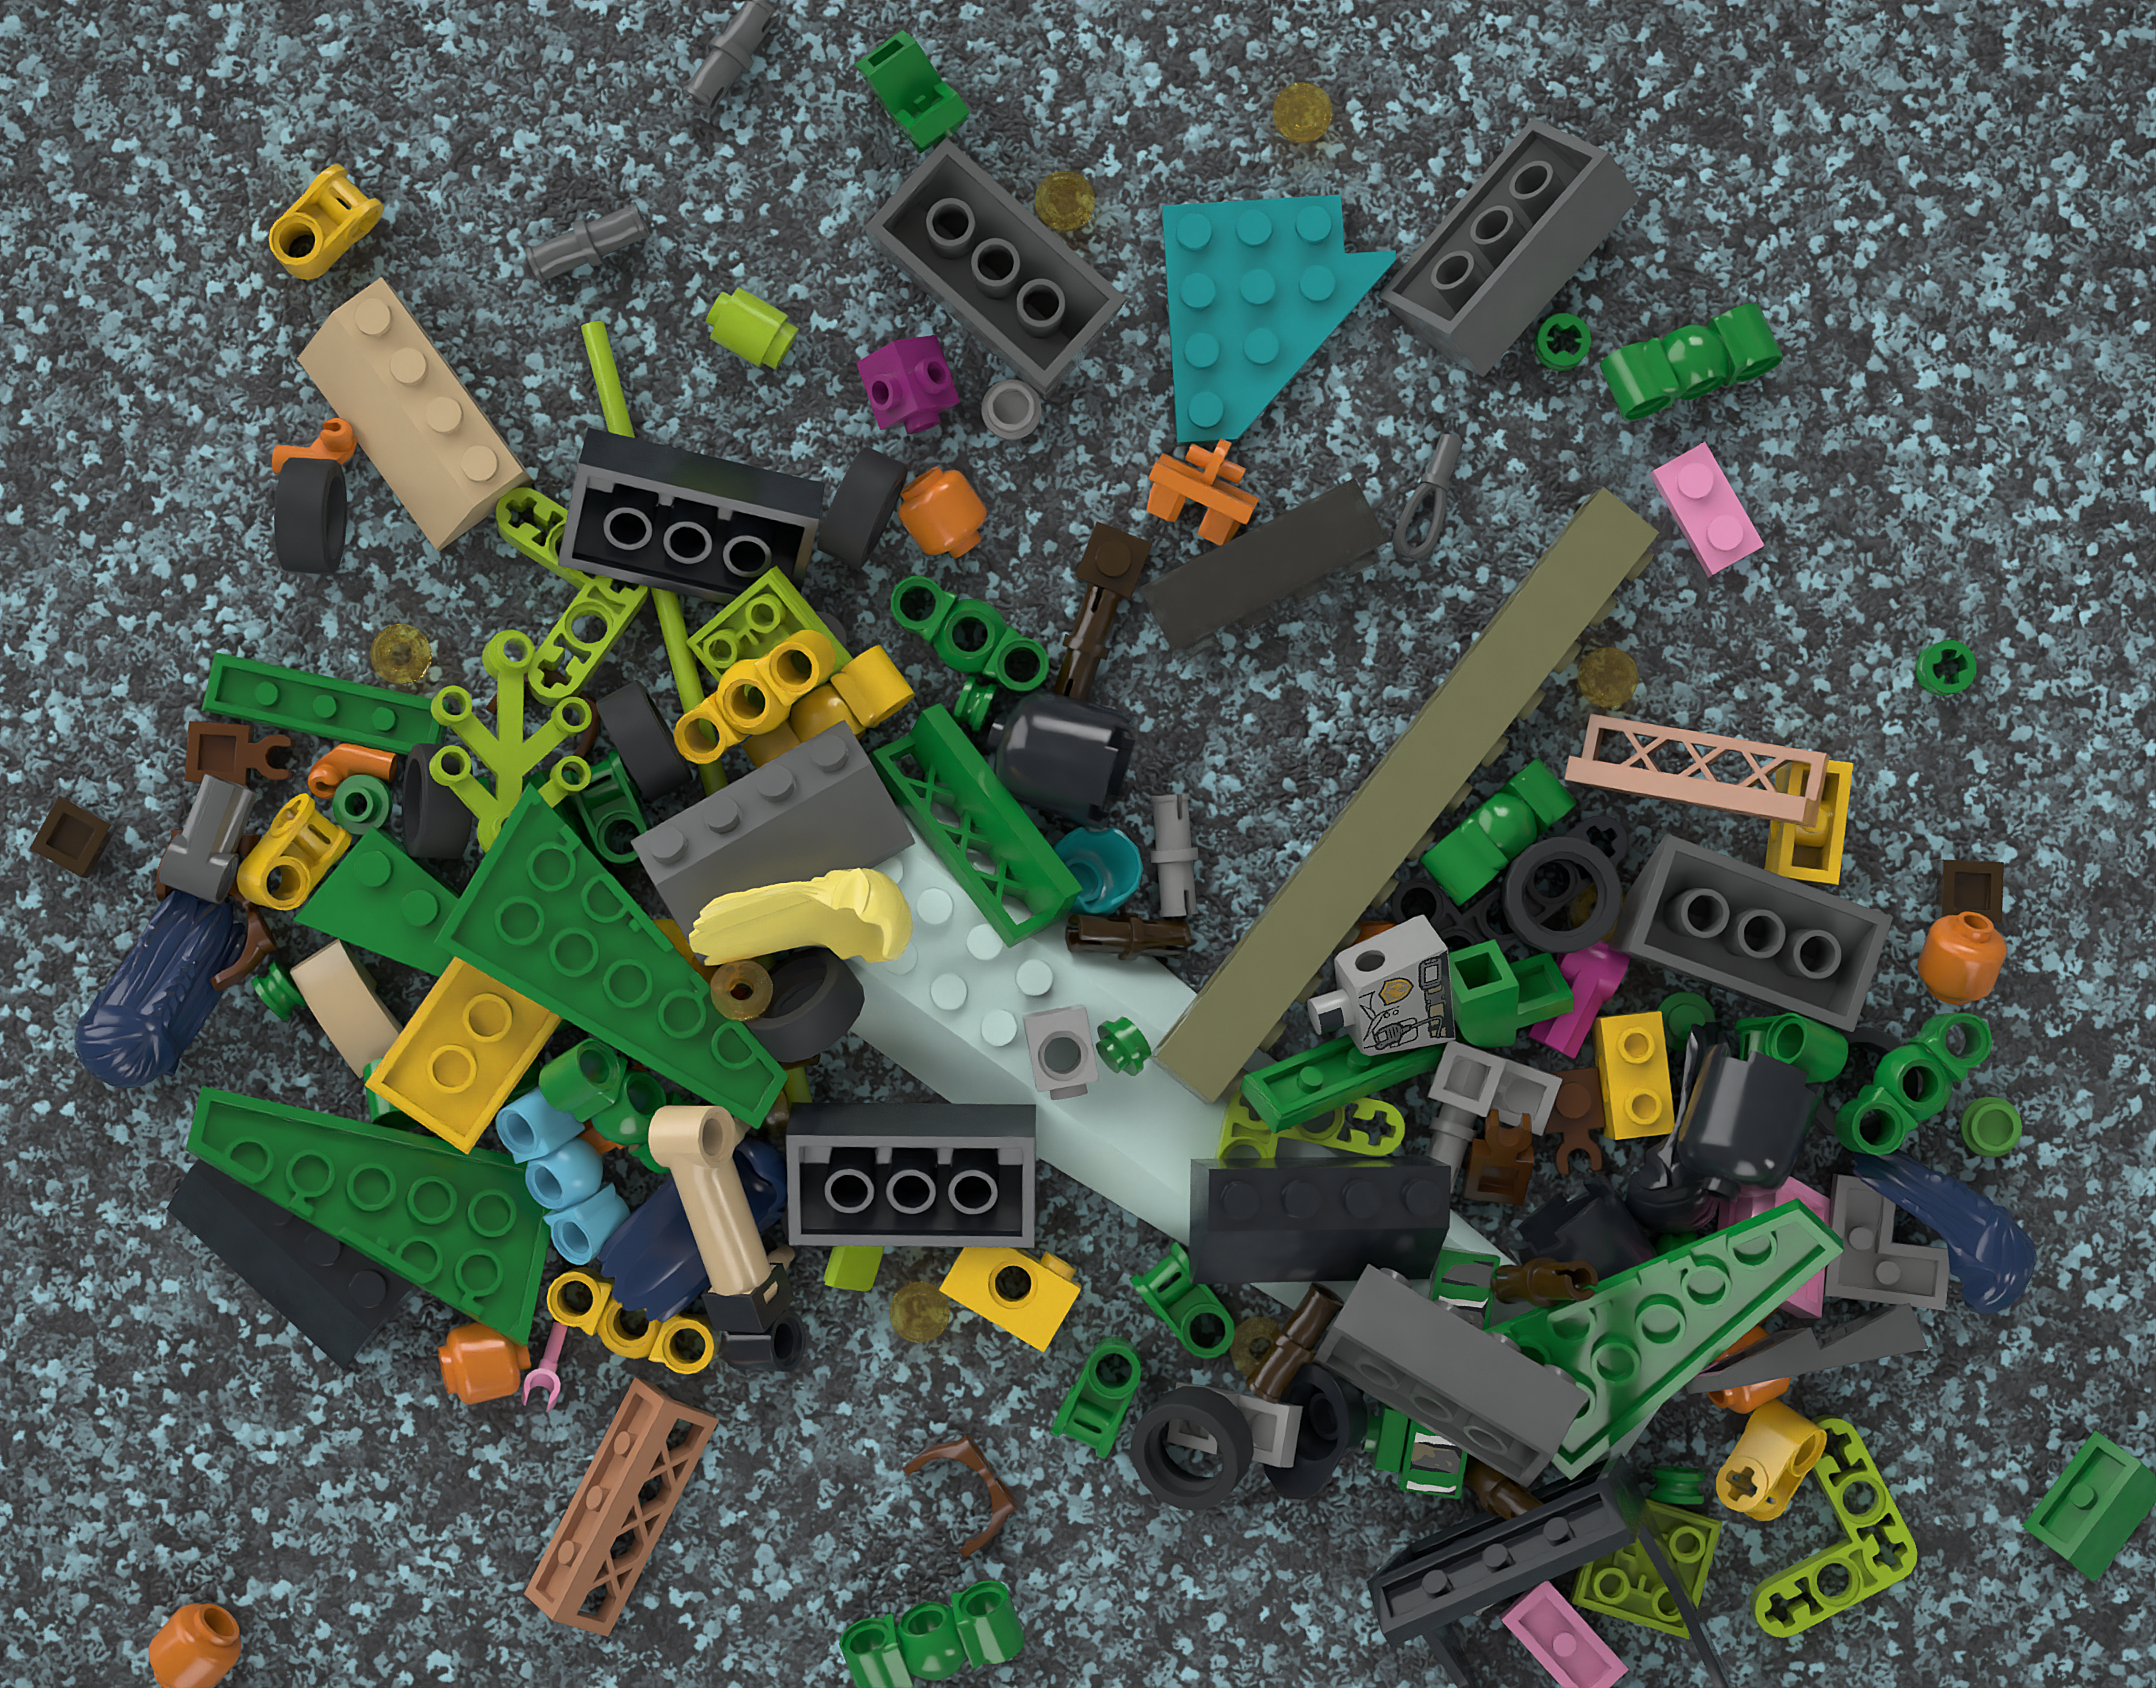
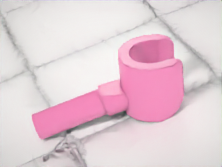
M553 1322L543 1359L540 1360L538 1369L530 1372L524 1381L521 1395L524 1406H526L530 1389L536 1386H543L551 1393L546 1412L552 1410L557 1403L561 1384L556 1375L557 1362L567 1332V1325Z

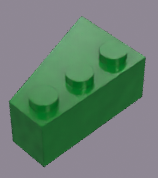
M371 826L293 921L434 976L441 977L455 956L433 943L463 893L421 858L410 857L405 845L387 830Z

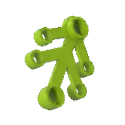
M511 629L497 633L486 644L482 653L485 670L489 675L498 680L497 739L471 712V696L462 687L447 686L431 702V713L434 719L444 726H450L496 777V798H494L469 773L471 770V759L468 753L463 748L455 745L443 747L430 761L429 769L433 779L443 786H449L479 819L477 837L480 846L486 854L501 830V823L508 819L522 795V777L566 737H574L585 730L592 719L591 709L583 699L567 697L553 708L551 719L523 743L524 675L528 672L529 663L536 650L533 642L527 635ZM504 645H516L522 654L521 661L515 662L508 659L504 653ZM444 697H452L459 702L461 707L460 715H451L444 710L442 705ZM563 708H571L577 712L580 719L578 726H571L565 722L562 716ZM449 756L458 762L460 768L458 775H449L442 769V757ZM566 756L553 766L550 772V781L537 791L548 805L553 808L564 797L579 793L589 784L591 779L590 767L585 760L578 756ZM568 766L576 770L579 776L578 785H570L564 781L562 777L563 767Z

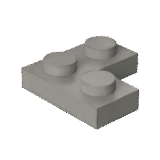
M1833 1173L1829 1227L1843 1239L1844 1251L1825 1267L1823 1295L1896 1305L1910 1303L1912 1307L1945 1311L1950 1273L1948 1249L1892 1242L1896 1203L1862 1182L1858 1176Z

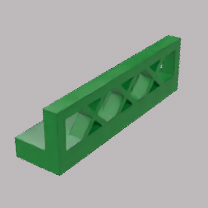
M941 703L923 710L908 735L871 753L869 760L881 781L1008 948L1064 919L1083 891V887ZM911 753L925 772L924 782L903 776L893 761ZM931 801L952 807L960 818L959 828L939 823L930 812ZM967 848L987 853L996 865L994 875L974 870L966 859ZM1003 895L1023 900L1034 916L1016 925L1001 905Z

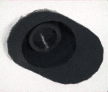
M1309 1363L1301 1365L1279 1400L1302 1406L1293 1467H1277L1263 1463L1265 1474L1277 1491L1287 1498L1305 1500L1319 1494L1329 1482L1341 1458L1357 1448L1367 1433L1368 1414L1363 1399L1365 1391L1338 1375L1329 1373L1319 1365Z

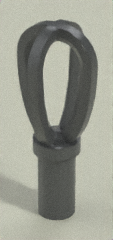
M1441 434L1428 471L1422 475L1421 485L1409 499L1394 531L1393 546L1395 550L1410 559L1421 560L1426 558L1432 552L1439 537L1446 510V494L1451 486L1449 480L1464 443L1456 436ZM1429 492H1432L1434 494V509L1426 540L1418 547H1411L1406 541L1407 527L1421 501Z

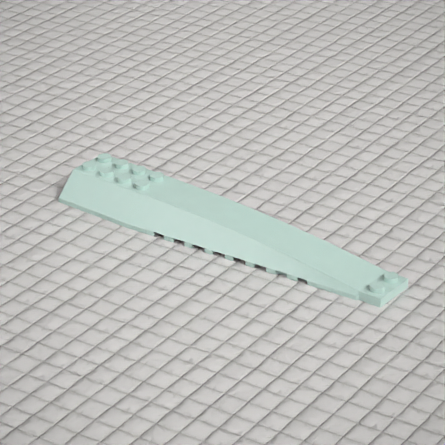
M931 801L930 812L939 823L959 828L960 818L952 807ZM898 805L896 808L916 843L871 870L888 875L902 891L911 909L913 921L912 937L905 952L898 960L868 963L859 955L844 960L862 984L865 996L860 1016L849 1030L952 1104H1036L1037 1157L1189 1247L1191 1159H1214L1226 1101L1219 1096L1214 1103L1204 1104L1150 1059L1143 1062L1144 1069L1136 1076H1131L1123 1070L1115 1073L1101 1059L1096 1049V1043L1100 1041L1097 1027L1106 1020L1114 1023L1123 1016L1129 1019L1141 1031L1152 1052L1197 994L1153 956H1139L1134 961H1124L1118 959L1119 954L1071 953L1067 948L1065 929L1066 926L1079 927L1078 925L1069 924L1068 919L1072 915L1069 911L1060 922L1008 948L903 808ZM967 848L966 859L974 870L994 875L996 865L988 854ZM1003 895L1001 905L1016 925L1034 916L1023 900ZM809 945L796 947L792 954L809 948L823 946ZM1083 1004L1087 1011L1100 1081L1086 1083L1087 1094L1067 1099L1051 1100L1050 1090L1038 1093L1035 1087L1022 1015ZM1068 1037L1053 1039L1047 1045L1044 1052L1046 1064L1055 1070L1070 1068L1078 1058V1045ZM1257 1048L1243 1065V1068L1250 1074L1275 1064L1277 1061L1266 1052L1263 1053ZM1242 1094L1240 1104L1249 1109L1248 1118L1257 1119L1258 1112ZM1333 1110L1302 1122L1301 1125L1310 1132L1322 1131L1330 1125L1333 1118ZM1346 1120L1337 1136L1338 1139L1346 1140V1127L1354 1128ZM1279 1136L1274 1158L1378 1156ZM1239 1145L1229 1152L1227 1158H1260L1254 1147ZM1450 1209V1228L1442 1247L1493 1254L1501 1258L1499 1266L1507 1264L1516 1265ZM1432 1273L1429 1279L1409 1280L1412 1284V1290L1428 1299ZM1498 1276V1277H1497V1279H1506V1278H1508V1276H1500V1277ZM1321 1281L1317 1283L1335 1292L1344 1301L1345 1305L1358 1281ZM1312 1282L1249 1284L1295 1310L1308 1292ZM1494 1297L1489 1328L1538 1307L1531 1305L1529 1302H1517L1506 1305L1500 1303ZM1338 1311L1326 1330L1330 1331L1341 1311ZM1659 1407L1589 1466L1620 1452L1625 1457Z

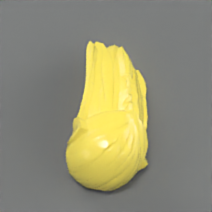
M865 868L833 870L824 877H814L811 881L779 883L761 888H753L745 892L728 893L713 899L700 911L701 917L693 923L695 930L689 934V943L693 952L707 955V958L704 960L705 965L733 963L809 945L830 948L841 960L859 955L868 963L898 960L905 952L912 937L913 921L909 903L898 885L888 875Z

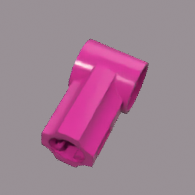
M1602 941L1574 953H1560L1555 963L1574 996L1573 1012L1531 1024L1526 1035L1557 1052L1575 1059L1602 1003H1608L1617 990L1628 967L1630 957L1608 949L1609 945Z

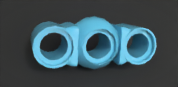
M539 1085L498 1112L496 1129L503 1144L513 1153L515 1163L528 1161L525 1174L526 1185L533 1198L540 1205L552 1210L544 1215L543 1218L551 1226V1237L555 1247L569 1262L576 1265H584L600 1254L605 1242L631 1214L624 1200L616 1194L613 1182L601 1185L603 1163L599 1153L587 1140L576 1136L586 1129L584 1124L576 1120L572 1112L563 1113L554 1109L544 1098Z

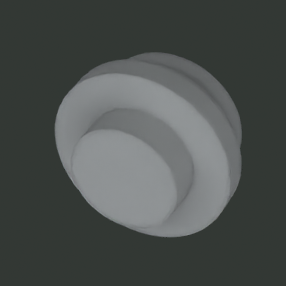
M1014 379L1003 380L993 385L985 394L982 402V417L986 427L997 437L1005 440H1018L1028 436L1037 427L1041 418V402L1035 390L1027 383Z

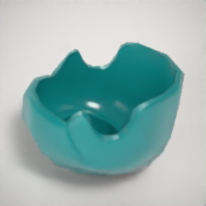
M1079 827L1065 835L1062 840L1057 841L1052 847L1083 887V891L1069 910L1071 914L1098 917L1109 916L1129 901L1139 887L1144 868L1138 847L1121 830L1115 827L1099 832L1087 831L1083 827Z

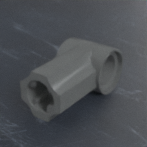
M205 774L183 833L180 832L173 838L164 855L159 872V882L217 905L222 903L236 877L239 866V855L236 853L258 792L235 782L211 774Z

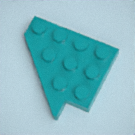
M1341 194L1162 206L1177 446L1218 444L1221 438L1230 443H1236L1394 265L1396 250L1345 253Z

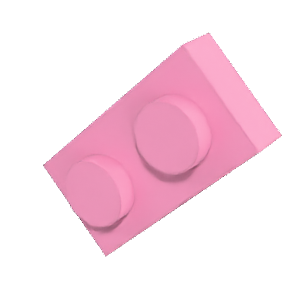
M1706 442L1701 443L1649 474L1708 577L1765 546Z
M1548 1580L1521 1594L1499 1615L1503 1623L1563 1688H1610L1629 1670Z

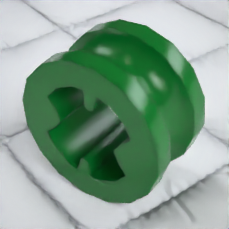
M1568 313L1555 314L1548 318L1536 333L1534 340L1535 355L1540 363L1550 370L1558 372L1571 370L1579 365L1589 352L1591 344L1590 330L1585 322L1576 315ZM1554 329L1561 335L1570 330L1576 337L1571 347L1577 348V352L1572 356L1564 350L1557 355L1552 353L1548 346L1554 338L1547 336L1548 332Z
M1944 640L1926 647L1919 654L1915 664L1916 677L1919 684L1927 692L1937 696H1948L1966 689L1973 682L1976 674V660L1972 651L1965 644L1955 640ZM1941 652L1949 653L1947 660L1957 659L1959 664V672L1951 675V684L1943 683L1945 675L1936 677L1933 672V664L1939 663L1942 660Z
M970 674L952 716L956 724L959 726L961 723H967L971 726V732L979 735L995 699L998 685L991 683L989 686H981L977 682V677Z
M274 961L269 965L270 973L268 976L261 977L257 975L251 980V983L259 997L270 1010L283 1021H288L293 1017L292 1009L294 1006L300 1005L305 1007L308 1004L299 991L290 971L278 961Z
M1683 1466L1650 1467V1475L1655 1477L1656 1486L1654 1489L1649 1490V1498L1665 1503L1702 1504L1704 1503V1494L1699 1492L1698 1484L1700 1481L1705 1480L1706 1472L1701 1469Z

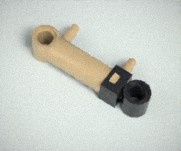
M663 1106L657 1110L650 1123L648 1135L650 1152L655 1162L662 1167H670L711 1283L701 1296L714 1331H722L721 1349L723 1357L733 1369L791 1372L802 1360L806 1345L805 1328L800 1316L793 1311H784L795 1299L786 1274L789 1263L794 1259L795 1254L793 1248L786 1244L780 1245L768 1255H766L732 1157L734 1148L744 1139L745 1133L750 1129V1125L736 1117L732 1119L730 1113L721 1106Z

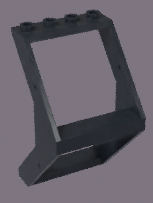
M1621 1452L1588 1466L1572 1480L1565 1476L1531 1491L1530 1493L1541 1500L1544 1505L1506 1520L1499 1514L1498 1516H1493L1488 1511H1485L1398 1549L1367 1581L1382 1635L1391 1648L1422 1635L1457 1688H1481L1450 1622L1631 1545L1638 1538L1671 1593L1715 1688H1734L1638 1482Z

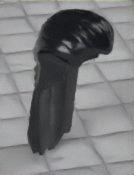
M1706 1022L1703 1027L1697 1023L1692 1024L1687 1037L1679 1112L1674 1129L1668 1137L1646 1152L1644 1166L1641 1171L1633 1172L1628 1181L1627 1191H1624L1622 1194V1200L1635 1220L1647 1230L1667 1234H1681L1703 1228L1715 1216L1720 1202L1719 1199L1701 1190L1703 1180L1693 1175L1680 1160L1677 1150L1679 1131L1708 1046L1715 1044L1726 1045L1729 1049L1726 1057L1732 1058L1727 1035L1723 1032L1722 1026L1716 1022Z

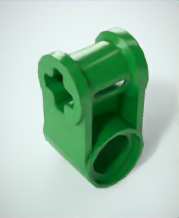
M617 749L608 752V759L590 767L591 779L589 784L579 793L570 796L580 817L585 822L596 849L601 856L619 867L632 869L643 865L635 850L625 855L616 854L611 844L612 835L617 828L625 824H635L640 835L651 830L653 827L639 798L640 794L636 782ZM571 769L562 773L566 783L578 785V773Z
M1786 1013L1765 1018H1742L1735 1022V1033L1740 1036L1739 1060L1747 1062L1751 1050L1765 1054L1807 1073L1808 1077L1805 1084L1832 1080L1841 1072L1846 1064L1848 1043L1844 1035L1836 1029L1801 1015Z
M1175 1241L1169 1246L1170 1254L1143 1276L1135 1273L1129 1280L1159 1319L1167 1323L1186 1349L1193 1355L1204 1359L1215 1358L1225 1353L1232 1345L1235 1335L1233 1318L1228 1309L1209 1287V1284L1189 1283V1256L1179 1243ZM1181 1272V1275L1161 1291L1157 1289L1175 1273ZM1206 1312L1218 1315L1225 1324V1332L1221 1340L1209 1346L1198 1344L1190 1334L1191 1321L1197 1315Z
M1112 1336L1105 1337L1094 1345L1075 1384L1071 1385L1049 1434L1057 1438L1065 1434L1094 1448L1096 1456L1105 1460L1121 1429L1127 1413L1126 1409L1141 1377L1142 1364L1140 1353L1132 1342L1126 1338ZM1112 1353L1123 1355L1131 1364V1372L1121 1381L1112 1382L1106 1380L1097 1370V1363L1102 1357Z

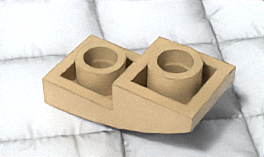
M339 938L291 968L290 974L309 1008L337 1050L360 1079L363 1077L362 1070L371 1061L384 1057L404 1029L375 993L377 982L344 940Z

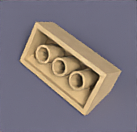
M382 277L333 311L297 358L337 415L351 424L353 435L357 437V442L438 552L496 510L500 497L514 488L528 487L535 482L401 297Z

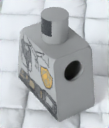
M1424 915L1414 917L1339 952L1334 959L1337 991L1311 998L1307 1001L1309 1017L1318 1035L1344 1027L1359 1051L1368 1056L1440 1044L1456 1039L1448 948Z

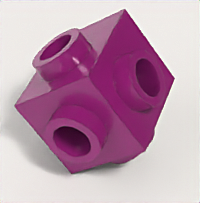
M937 335L895 340L856 362L880 430L905 426L907 434L928 430L941 423L940 413L960 403Z

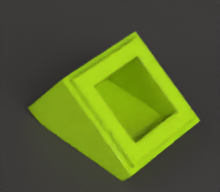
M833 1246L823 1278L825 1285L864 1292L869 1291L873 1287L885 1246Z

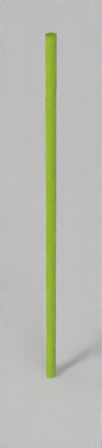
M604 321L586 323L581 326L608 431L635 438ZM650 587L683 712L686 714L703 702L705 697L692 649L686 643L689 637L678 596L675 592ZM700 718L699 727L702 735L707 740L717 743L711 721ZM721 757L708 764H698L706 798L728 786ZM773 953L759 956L757 969L754 971L756 983L761 976L776 964ZM804 1067L785 1071L789 1075L784 1084V1089L790 1111L792 1102H813Z

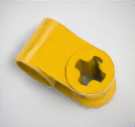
M339 163L331 165L320 173L309 185L306 192L281 218L276 220L270 229L269 243L272 252L288 273L296 278L310 280L319 278L326 273L355 242L370 232L384 212V205L378 199H368L347 179L348 171ZM339 198L344 201L351 209H346L337 199ZM303 235L315 237L314 248L309 254L300 258L289 256V247L294 239Z
M307 793L295 796L278 812L269 830L248 857L242 861L237 873L239 891L245 899L265 907L277 910H291L299 907L307 899L309 893L326 871L345 853L352 840V833H349L340 825L335 826L315 809V800ZM278 866L282 874L281 884L278 890L270 895L266 886L267 877L270 871Z
M1777 1398L1756 1408L1746 1425L1743 1435L1725 1464L1720 1468L1716 1477V1492L1720 1501L1726 1507L1737 1512H1744L1747 1516L1759 1521H1770L1779 1517L1786 1510L1789 1501L1807 1472L1814 1467L1821 1457L1827 1442V1433L1824 1429ZM1734 1475L1740 1476L1739 1482L1733 1479ZM1751 1483L1758 1487L1755 1495L1749 1491ZM1768 1497L1774 1498V1501L1772 1503H1769L1766 1500Z

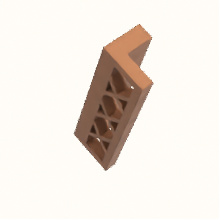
M1590 714L1582 757L1569 756L1564 780L1582 787L1815 828L1830 755ZM1604 730L1625 733L1637 753L1620 765L1598 761ZM1638 736L1656 738V740L1645 747ZM1671 741L1683 743L1696 762L1679 775L1661 772L1651 755ZM1695 745L1715 749L1703 757ZM1730 751L1742 753L1755 772L1738 785L1720 782L1710 768L1711 764ZM1754 755L1773 758L1774 760L1762 768ZM1644 761L1649 770L1636 768V766ZM1790 761L1811 765L1805 797L1779 793L1769 775ZM1702 771L1707 780L1693 777ZM1762 782L1767 790L1752 787Z
M637 1377L634 1378L524 1593L552 1621L609 1636L719 1419L710 1412L672 1399L651 1382ZM677 1418L694 1423L685 1442L668 1451L666 1439ZM661 1474L663 1485L657 1497L640 1506L638 1494L644 1482ZM633 1528L635 1540L629 1551L612 1560L610 1549L616 1537ZM605 1583L608 1592L597 1614L594 1615L580 1611L588 1592Z

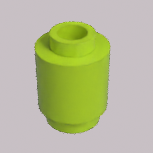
M738 287L732 296L724 291L721 292L705 323L714 327L710 335L712 341L759 368L766 364L774 370L778 369L799 332V328L788 322L789 315L741 287Z

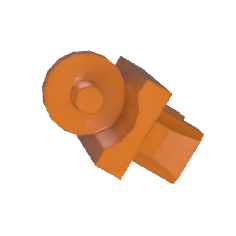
M1221 438L1213 453L1192 444L1185 457L1186 461L1206 469L1205 472L1162 453L1159 460L1155 462L1148 477L1154 483L1150 491L1146 510L1166 521L1175 523L1187 497L1207 506L1208 510L1197 533L1203 538L1225 547L1237 532L1241 523L1247 525L1260 498L1217 478V476H1221L1239 485L1246 471V468L1226 460L1232 443Z

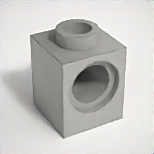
M1077 1004L1022 1015L1035 1087L1038 1093L1050 1090L1051 1100L1067 1099L1087 1094L1086 1083L1100 1080L1086 1007L1083 1004ZM1058 1037H1068L1078 1045V1058L1074 1065L1066 1070L1052 1069L1046 1064L1044 1059L1047 1045Z

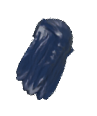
M178 889L174 890L163 900L135 946L103 992L98 993L88 1011L76 1022L78 1025L75 1028L74 1035L75 1051L79 1061L91 1075L110 1086L120 1089L144 1086L162 1074L167 1076L175 1075L180 1055L198 1034L224 990L215 991L210 980L218 973L233 966L242 956L248 934L244 933L245 925L243 923L233 924L234 913L232 904L225 903V899L218 905L204 899L197 901L196 896Z
M745 1133L744 1139L734 1148L732 1157L758 1232L761 1234L784 1213L782 1208L787 1203L788 1198L787 1162L784 1156H781V1152L771 1143H767V1140ZM673 1177L656 1190L642 1206L637 1208L605 1242L597 1257L603 1264L600 1272L601 1275L604 1277H616L612 1291V1297L615 1302L621 1303L623 1310L626 1311L646 1308V1319L649 1321H653L656 1318L662 1323L667 1321L689 1305L710 1283Z
M1898 1148L1890 1154L1884 1155L1852 1151L1853 1158L1857 1163V1166L1853 1168V1172L1862 1182L1935 1229L1944 1238L1948 1248L1950 1273L1957 1276L1964 1285L1961 1294L1965 1300L1966 1308L1982 1315L1994 1314L2009 1308L2023 1295L2033 1275L2037 1254L2033 1240L2016 1224L2015 1219L2006 1207L1994 1205L1989 1197L1979 1196L1973 1189H1968L1964 1182H1957L1952 1176H1944L1942 1172L1927 1168L1910 1154Z

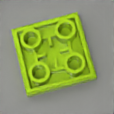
M777 566L770 569L686 641L687 645L715 679L720 682L722 675L731 665L744 659H760L788 637L801 630H814L822 633L831 641L835 650L836 662L833 671L825 680L792 704L791 710L802 698L825 684L832 676L853 660ZM791 650L790 658L793 667L801 674L811 675L812 664L809 657L801 651ZM746 684L744 690L748 702L753 707L764 709L765 697L756 686Z
M1645 1497L1698 1609L1723 1522L1717 1518ZM1638 1538L1635 1543L1578 1568L1569 1599L1572 1604L1689 1639L1690 1633L1671 1593Z

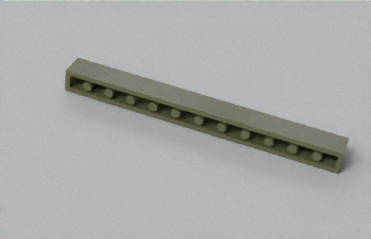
M1605 487L1587 497L1158 1043L1148 1059L1204 1104L1214 1103L1219 1096L1228 1101L1238 1091L1244 1076L1249 1074L1243 1068L1246 1061L1257 1048L1265 1053L1277 1041L1287 1026L1280 1019L1294 1000L1303 1005L1316 991L1324 979V976L1318 972V969L1332 952L1337 956L1339 952L1348 949L1362 930V928L1355 924L1357 919L1369 904L1374 909H1378L1391 895L1399 883L1392 874L1406 857L1414 862L1430 845L1436 833L1429 829V827L1442 810L1450 815L1465 800L1473 786L1466 782L1467 778L1479 763L1487 768L1501 754L1509 742V739L1503 735V732L1516 716L1524 721L1540 704L1546 693L1539 686L1552 670L1557 674H1561L1575 659L1582 649V646L1575 640L1588 623L1596 628L1611 613L1618 603V599L1611 594L1624 577L1632 582L1646 568L1654 556V553L1647 548L1660 532Z

